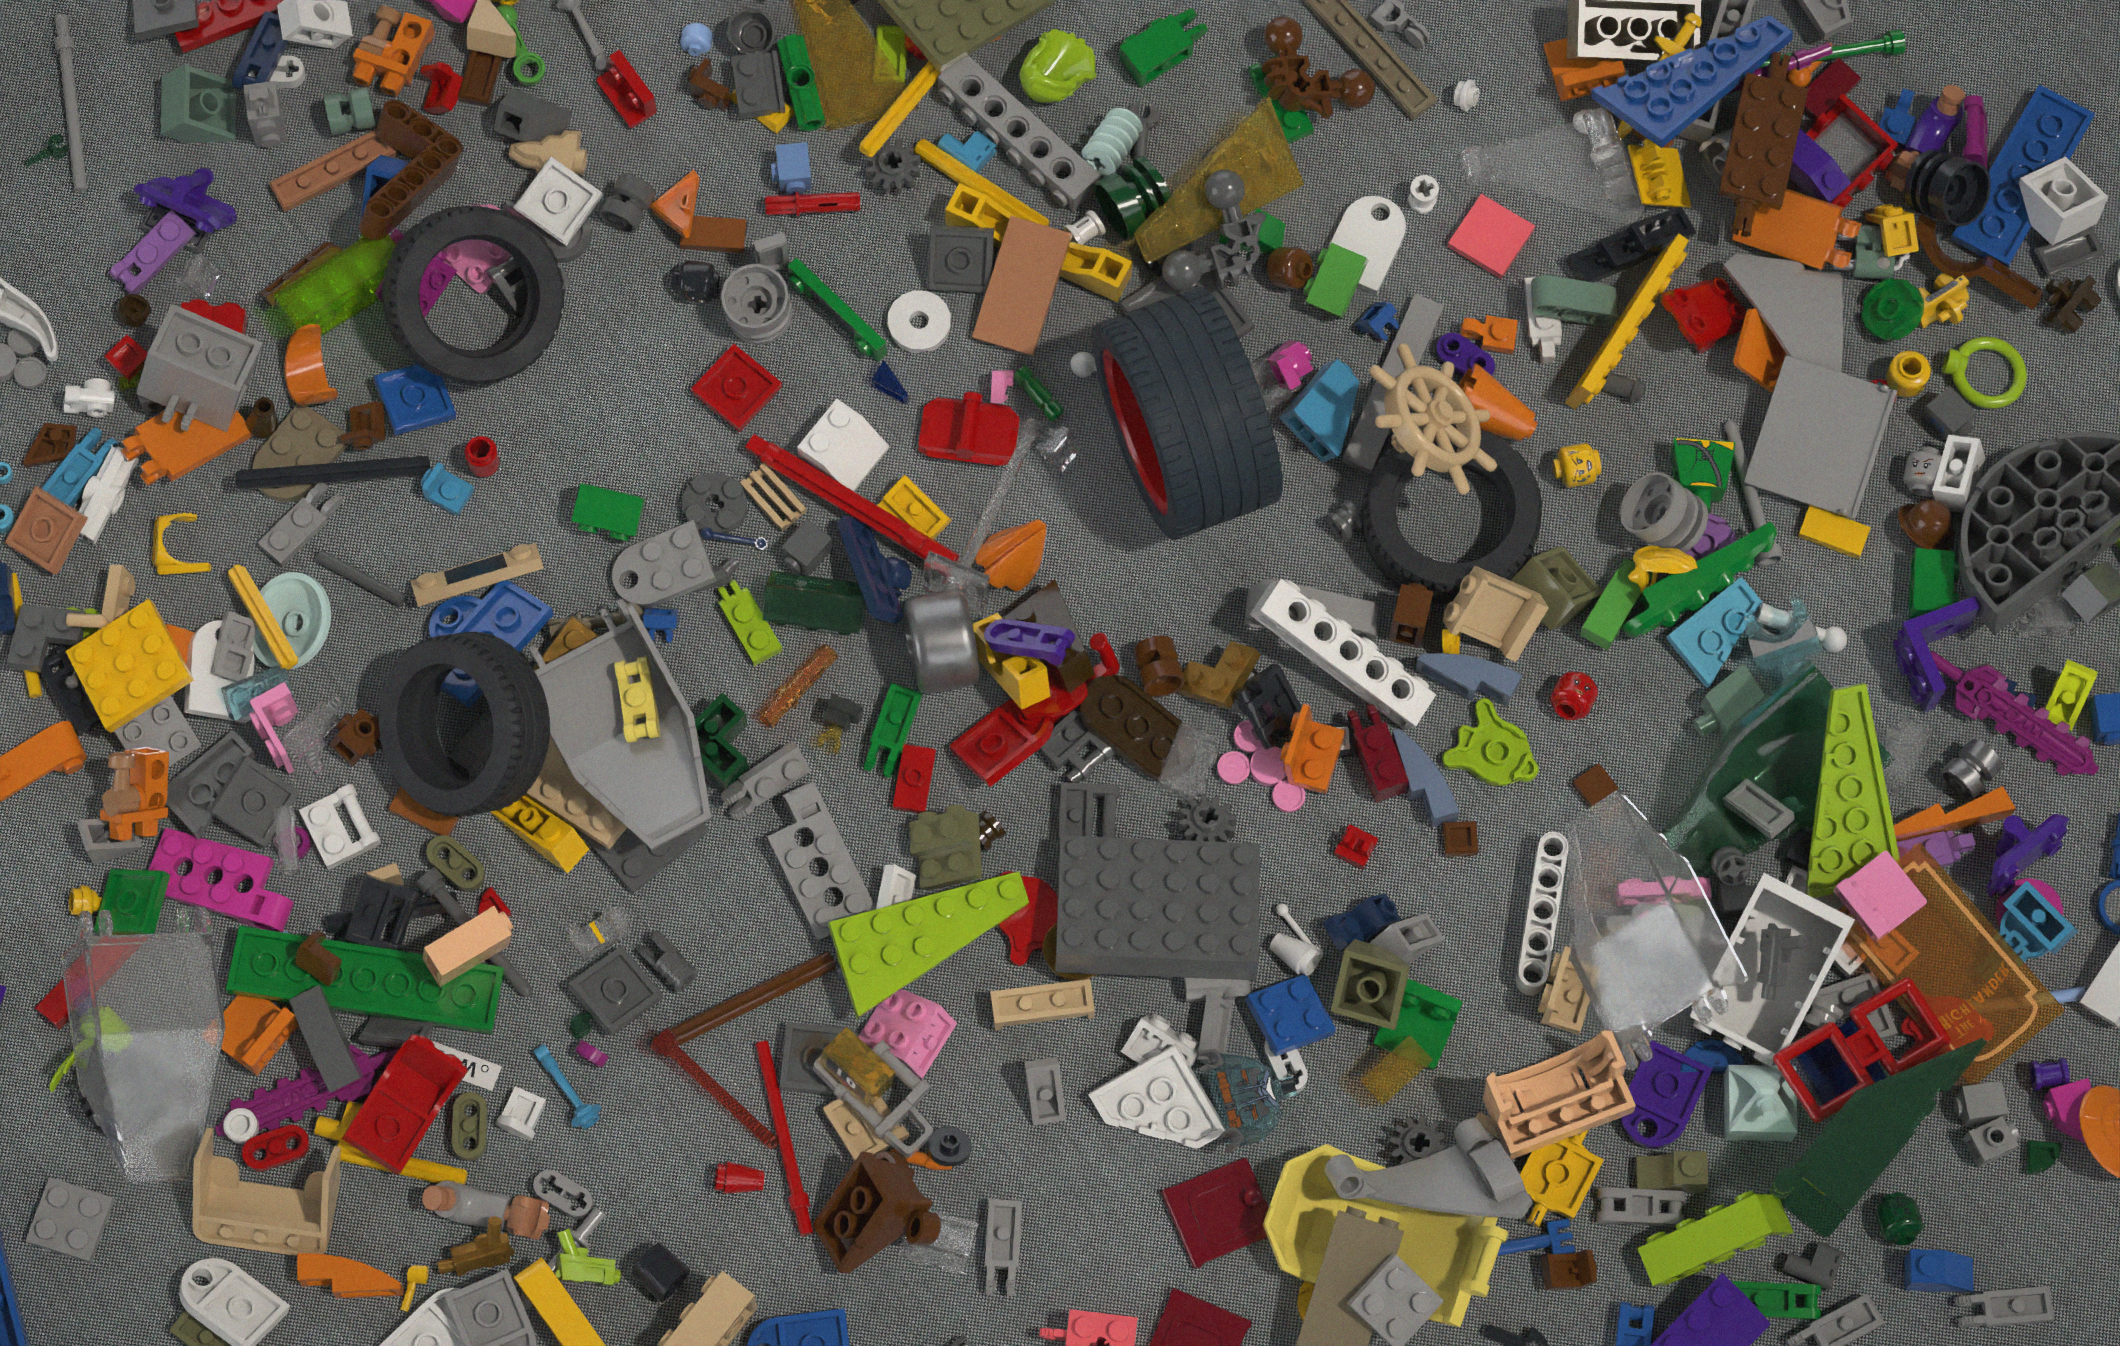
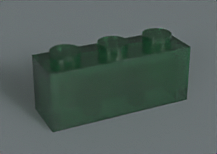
M771 571L765 588L763 620L772 621L777 625L792 624L804 626L810 630L825 629L837 631L843 635H860L865 616L866 601L859 588V583Z

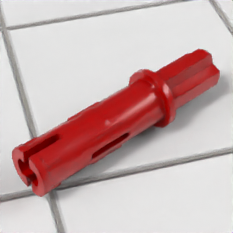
M795 191V195L765 197V212L768 215L796 214V217H800V213L860 211L859 192L799 194V191Z

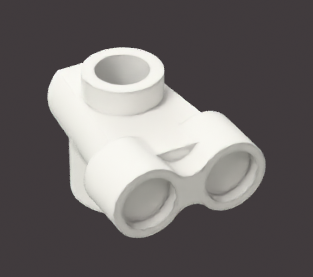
M100 378L89 379L84 383V388L65 385L63 413L78 414L79 412H87L89 416L99 418L104 417L107 412H113L114 391H111L109 381Z

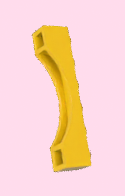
M959 183L945 209V224L948 226L994 228L993 246L1000 249L1010 216H1017L1004 209L989 196ZM1070 242L1060 277L1118 303L1131 278L1132 261L1104 248Z

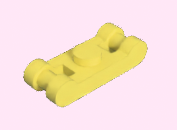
M648 656L638 657L637 661L626 663L625 660L615 662L614 666L619 686L626 742H637L638 738L649 736L650 739L660 737L652 670ZM640 674L641 682L630 684L629 676ZM646 717V723L636 725V719Z

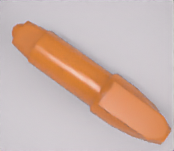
M895 1148L890 1150V1152L899 1153ZM917 1151L910 1158H906L907 1163L923 1166L926 1169L952 1170V1166L938 1164L926 1153Z

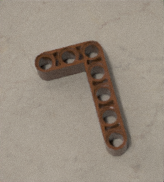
M398 100L385 102L376 125V133L382 140L411 158L412 161L367 202L359 224V230L365 237L372 240L385 238L454 174L463 151V144L458 138Z

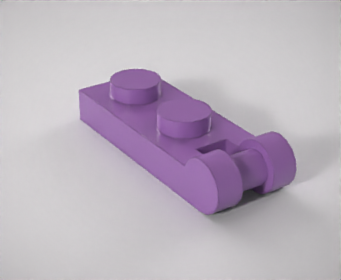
M171 209L123 260L117 262L111 268L109 274L116 281L120 280L126 285L125 290L129 294H138L192 239L196 232ZM135 265L142 270L137 276L130 272Z

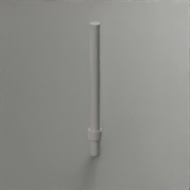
M58 14L55 16L57 37L54 39L55 51L59 54L74 191L82 193L87 191L72 59V53L75 51L74 39L70 36L68 15Z

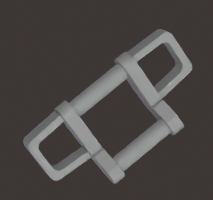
M883 1040L872 1049L865 1059L842 1041L834 1042L815 1060L814 1072L833 1090V1093L840 1100L844 1098L875 1128L874 1132L881 1139H885L905 1158L913 1156L933 1134V1127L915 1108L932 1086L925 1079L921 1081L889 1051L890 1046ZM835 1053H841L857 1066L848 1076L859 1084L881 1061L912 1091L886 1118H883L866 1100H862L848 1086H845L843 1082L839 1083L823 1067V1064L826 1063L827 1058H831ZM908 1114L924 1132L911 1146H906L891 1133Z

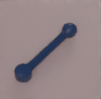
M709 527L703 528L700 532L704 540L715 538L754 545L758 550H763L768 545L764 537L756 539L713 532Z

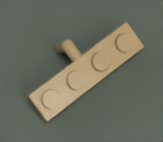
M110 565L102 614L68 613L66 617L67 626L94 627L100 630L129 611L130 596H133L135 592L134 576L123 565Z

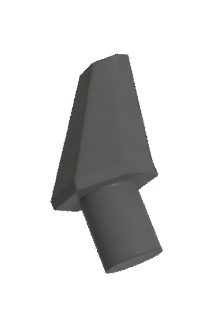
M732 557L721 567L714 565L713 570L717 581L694 591L700 592L732 581L730 575L740 565Z

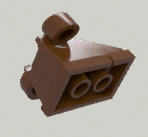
M881 1151L874 1156L871 1152H861L813 1223L814 1229L839 1273L850 1274L853 1269L861 1266L903 1234L906 1235L908 1243L914 1245L928 1246L937 1240L941 1230V1219L937 1213L929 1211L933 1202L919 1192L912 1180L915 1171L909 1168L906 1158L900 1153Z

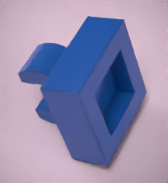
M1375 302L1355 325L1362 333H1373L1377 340L1387 341L1388 337L1384 333L1383 327L1387 324L1390 329L1399 328L1397 320L1392 318L1397 310L1390 302Z
M645 609L643 624L645 628H650L648 633L653 642L655 640V631L659 629L666 632L667 642L672 641L673 629H676L678 624L679 609Z

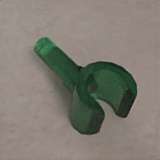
M61 134L52 135L48 140L47 148L24 160L27 167L50 156L56 159L65 157L67 145L60 148L54 147L63 141V136Z
M588 1011L584 1014L575 1015L571 1020L570 1030L576 1039H581L592 1031L588 1021L593 1016Z

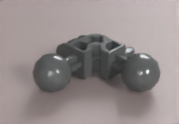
M1229 169L1218 170L1210 175L1205 185V196L1208 202L1215 208L1221 209L1225 223L1218 225L1221 235L1229 239L1226 246L1219 243L1207 246L1208 252L1197 256L1187 250H1176L1169 254L1164 260L1162 274L1166 283L1173 289L1180 291L1189 290L1196 286L1202 274L1214 271L1221 290L1224 289L1225 280L1230 279L1236 286L1239 284V276L1244 274L1252 281L1250 265L1256 262L1260 254L1258 246L1260 237L1258 235L1262 223L1266 220V215L1263 212H1257L1243 217L1239 203L1243 200L1245 194V184L1241 176L1235 171ZM1240 243L1243 246L1250 247V252L1246 253L1247 259L1236 255L1224 258L1225 255L1234 254L1240 250Z

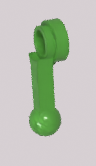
M500 5L496 9L516 33L514 75L524 85L538 84L545 76V63L539 55L528 52L516 25L518 20L517 11L510 5ZM531 63L536 65L539 71L534 77H525L520 72L521 68L525 64Z

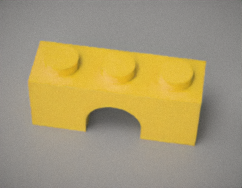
M995 613L973 624L978 661L1021 709H1025L1050 697L1047 667L1039 658L1000 653L989 648L984 637L985 629L992 622L1003 619L998 613Z

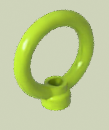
M1977 337L1964 343L1958 350L1949 348L1942 366V373L1952 375L1957 390L1965 399L1974 405L1988 409L2002 408L2016 401L2022 394L2027 381L2026 366L2019 352L2006 341L1995 337ZM1989 349L2001 353L2008 359L2014 371V381L2008 391L2001 395L1988 396L1979 393L1971 387L1966 379L1965 371L1968 357L1978 350Z

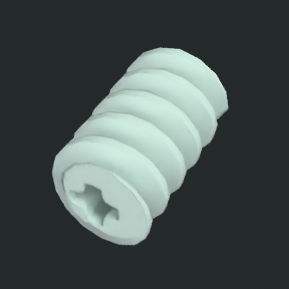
M1114 108L1110 110L1084 146L1082 158L1100 174V177L1104 178L1114 173L1121 165L1122 160L1126 158L1127 152L1132 149L1133 144L1138 140V134L1143 131L1141 121L1134 113L1127 109Z

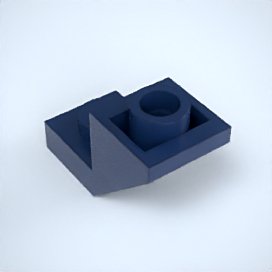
M1385 893L1369 897L1350 912L1331 916L1322 924L1338 951H1343L1354 939L1367 942L1377 937L1391 924L1402 920L1397 913L1395 904Z

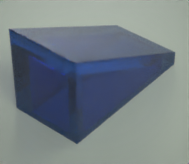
M883 360L872 378V387L907 405L909 403L908 393Z

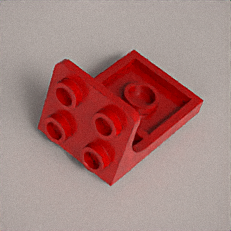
M411 1034L395 1052L341 1139L396 1175H399L450 1094L466 1076L468 1069L463 1066L462 1061L456 1056L445 1054L437 1049L430 1039Z

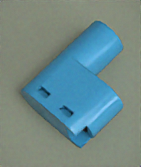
M976 131L965 144L951 134L946 133L937 145L938 148L977 173L985 167L997 152L994 149L997 144L980 131Z

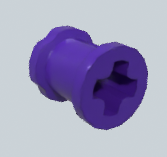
M2059 1058L2057 1062L2038 1063L2035 1060L2029 1064L2030 1082L2034 1091H2039L2041 1087L2063 1086L2070 1083V1073L2066 1058Z

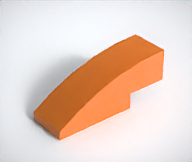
M297 1253V1280L302 1287L332 1285V1293L336 1299L404 1296V1288L401 1282L367 1264L340 1256L319 1253Z

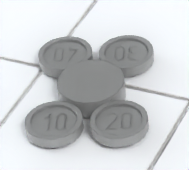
M14 328L8 335V345L0 343V383L9 380L13 375L16 382L26 389L37 388L45 382L47 378L45 364L38 358L28 357L36 353L41 345L32 335ZM16 355L27 358H24L17 363Z

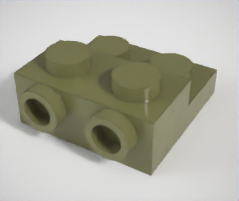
M950 805L945 808L944 814L938 815L936 812H922L918 814V820L909 822L911 854L918 856L920 889L930 891L982 878L979 814L966 810L963 805Z

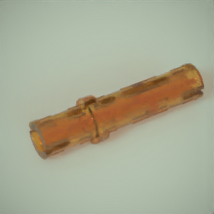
M822 644L783 687L779 686L775 691L776 695L757 713L760 720L768 727L774 728L791 708L795 709L799 705L798 700L838 659L835 651L828 645Z

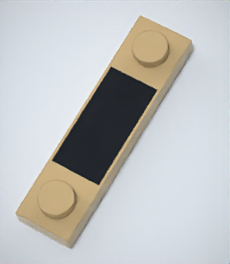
M536 543L530 545L521 544L507 552L437 573L422 574L410 582L419 607L541 570L544 567Z

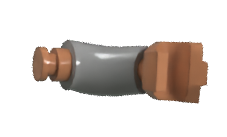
M444 1180L438 1183L437 1186L431 1185L427 1187L422 1198L423 1204L428 1210H434L437 1215L451 1221L478 1227H488V1219L496 1216L502 1220L501 1229L506 1228L511 1234L537 1240L540 1239L543 1230L548 1229L551 1217L548 1215L549 1203L547 1201L524 1195H517L513 1199L510 1196L479 1190L455 1181Z

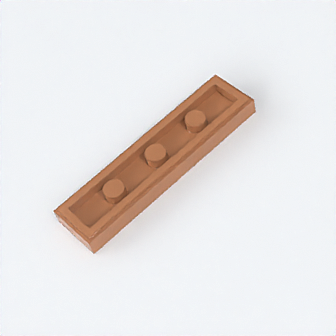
M375 129L269 182V185L285 213L365 173L367 167L380 155L395 158L398 154L393 146L377 135Z

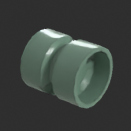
M368 87L350 90L347 96H344L341 92L323 96L332 136L349 133L354 126L358 130L376 127ZM348 108L351 109V113H352V114H350V115L344 114V115H343L342 111H344V110H346V109H348Z

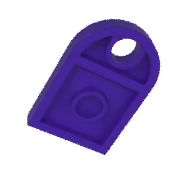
M1651 1040L1628 1088L1636 1105L1635 1110L1632 1114L1620 1118L1621 1126L1628 1138L1637 1145L1649 1149L1664 1148L1674 1143L1683 1133L1711 1074L1712 1068ZM1681 1063L1699 1072H1680ZM1642 1121L1653 1123L1656 1127V1134L1649 1138L1642 1136L1638 1131V1124Z

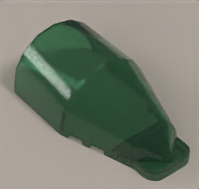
M1810 659L1732 723L1678 810L1677 817L1662 830L1660 835L1661 845L1681 870L1691 879L1693 876L1706 878L1714 872L1711 866V859L1719 848L1733 846L1745 856L1759 850L1763 844L1777 838L1779 840L1789 837V833L1803 827L1811 828L1814 826L1830 692L1834 687ZM1877 739L1882 768L1884 770L1895 759ZM1746 778L1794 812L1795 820L1772 840L1724 805L1723 798Z

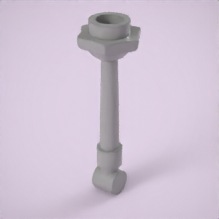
M559 0L555 6L559 9L572 11L591 48L590 52L594 59H596V67L600 70L608 71L611 68L610 60L606 58L602 45L598 43L579 9L582 0Z

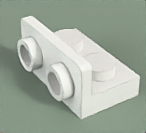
M1147 1014L1140 1019L1121 1052L1141 1064L1177 1044L1189 1066L1192 1067L1198 1058L1199 1046L1197 1045L1199 1042L1187 1033L1182 1032L1179 1034L1171 1029V1023L1162 1016Z

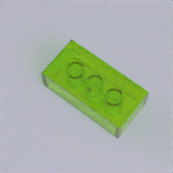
M362 234L357 242L274 295L281 318L292 334L302 326L318 324L321 327V337H323L379 300L375 295V291L385 278L384 272L388 260H391V253L397 246L389 234L381 240H372Z

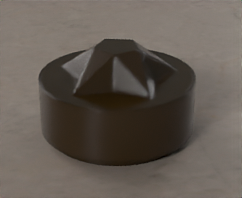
M137 294L125 295L121 298L117 307L119 320L130 327L144 325L151 312L149 302Z

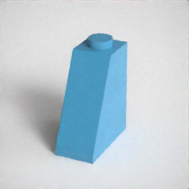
M1338 358L1323 365L1279 416L1283 423L1322 463L1337 457L1342 451L1360 382L1353 375L1351 368Z

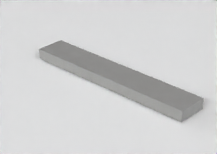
M1414 294L1382 367L1393 378L1405 370L1397 353V346L1401 343L1409 346L1415 362L1419 366L1444 310L1443 304ZM1377 381L1342 458V463L1369 474L1372 473L1391 431V428H1378L1375 425L1377 416L1386 415L1384 404L1386 388Z

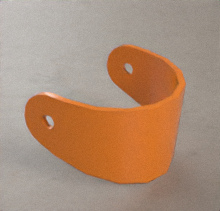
M309 324L298 328L287 344L284 375L289 395L297 405L305 406L336 401L338 397V391L335 388H329L321 352V327L318 324Z

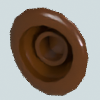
M1933 499L1921 500L1917 504L1904 505L1898 510L1897 519L1899 525L1915 545L1924 549L1947 551L1952 549L1955 538L1952 528L1953 518L1951 512L1943 503Z

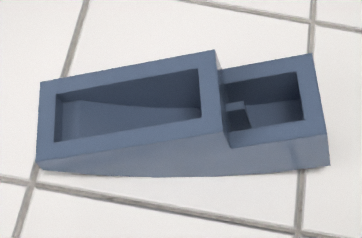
M1420 654L1415 667L1416 671L1470 701L1480 691L1505 706H1508L1523 676L1503 665L1459 654Z
M1400 729L1393 730L1391 737L1409 779L1406 791L1409 801L1422 798L1431 828L1441 826L1443 822H1456L1459 809L1441 772L1415 741Z

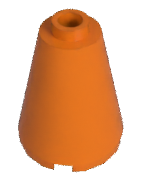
M1474 363L1472 369L1469 368L1458 386L1467 395L1475 410L1486 409L1490 412V419L1488 421L1479 422L1480 428L1483 431L1493 433V435L1519 442L1524 437L1529 439L1538 423L1534 420L1535 413L1485 369Z

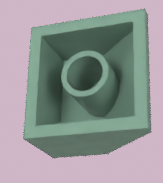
M186 64L163 75L161 135L185 143L234 141L236 138V88L232 87V80Z

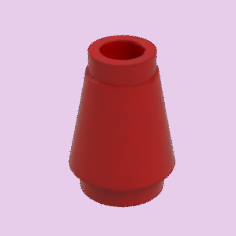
M725 1161V1164L717 1163L714 1189L722 1191L723 1194L752 1192L756 1190L763 1191L765 1172Z

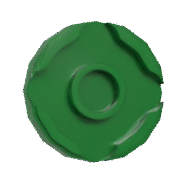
M1885 279L1874 285L1866 294L1863 301L1865 305L1863 311L1861 310V319L1865 328L1876 338L1885 341L1900 340L1911 334L1920 323L1924 313V300L1920 291L1908 280Z

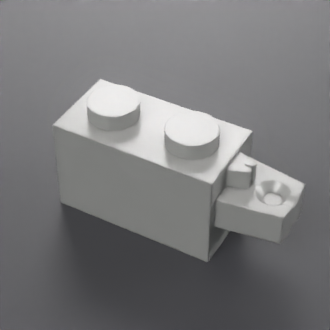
M276 81L243 85L247 118L256 146L275 147L282 142H288L284 107Z

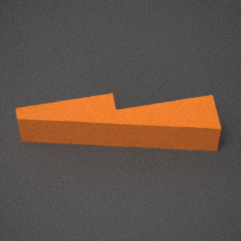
M2003 786L1946 814L1940 804L1937 803L1893 825L1896 842L2006 819L2012 815L2016 807Z

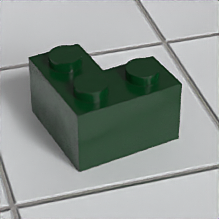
M721 693L695 719L704 774L724 791L725 788L739 780L738 777L749 770L747 758L730 744L748 724L746 713L726 695Z

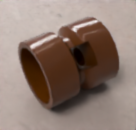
M1163 635L1153 636L1140 641L1134 647V657L1138 670L1141 671L1139 675L1146 694L1152 697H1163L1177 692L1184 686L1185 679L1181 665L1178 662V655L1172 638Z

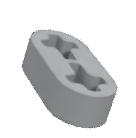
M544 1170L535 1177L533 1182L534 1191L537 1197L547 1201L549 1206L575 1220L584 1219L592 1212L594 1202L586 1188L553 1170ZM551 1179H555L556 1188L562 1192L559 1195L550 1190L547 1194H544V1188L541 1183L543 1181L549 1183ZM569 1195L574 1199H578L581 1195L584 1196L583 1201L586 1207L584 1209L578 1207L576 1211L572 1210V1203L566 1199V1196Z

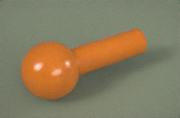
M1825 60L1811 62V66L1801 70L1795 68L1787 71L1786 80L1793 85L1805 88L1811 81V73Z

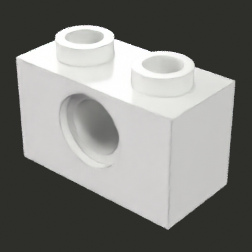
M283 0L277 5L283 40L336 49L353 36L346 1Z
M1948 435L1932 491L1935 500L1943 503L1949 511L1964 513L1966 505L1976 489L1985 462L1980 439Z

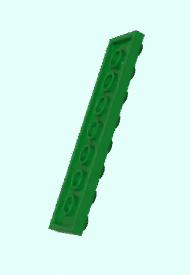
M239 926L226 986L227 993L290 1003V999L321 985L333 1010L398 1020L433 1023L435 1026L493 1034L504 977V967L480 963L439 987L422 959L423 954L324 939L321 946L342 960L337 979L330 986H327L296 965L297 951L308 936Z

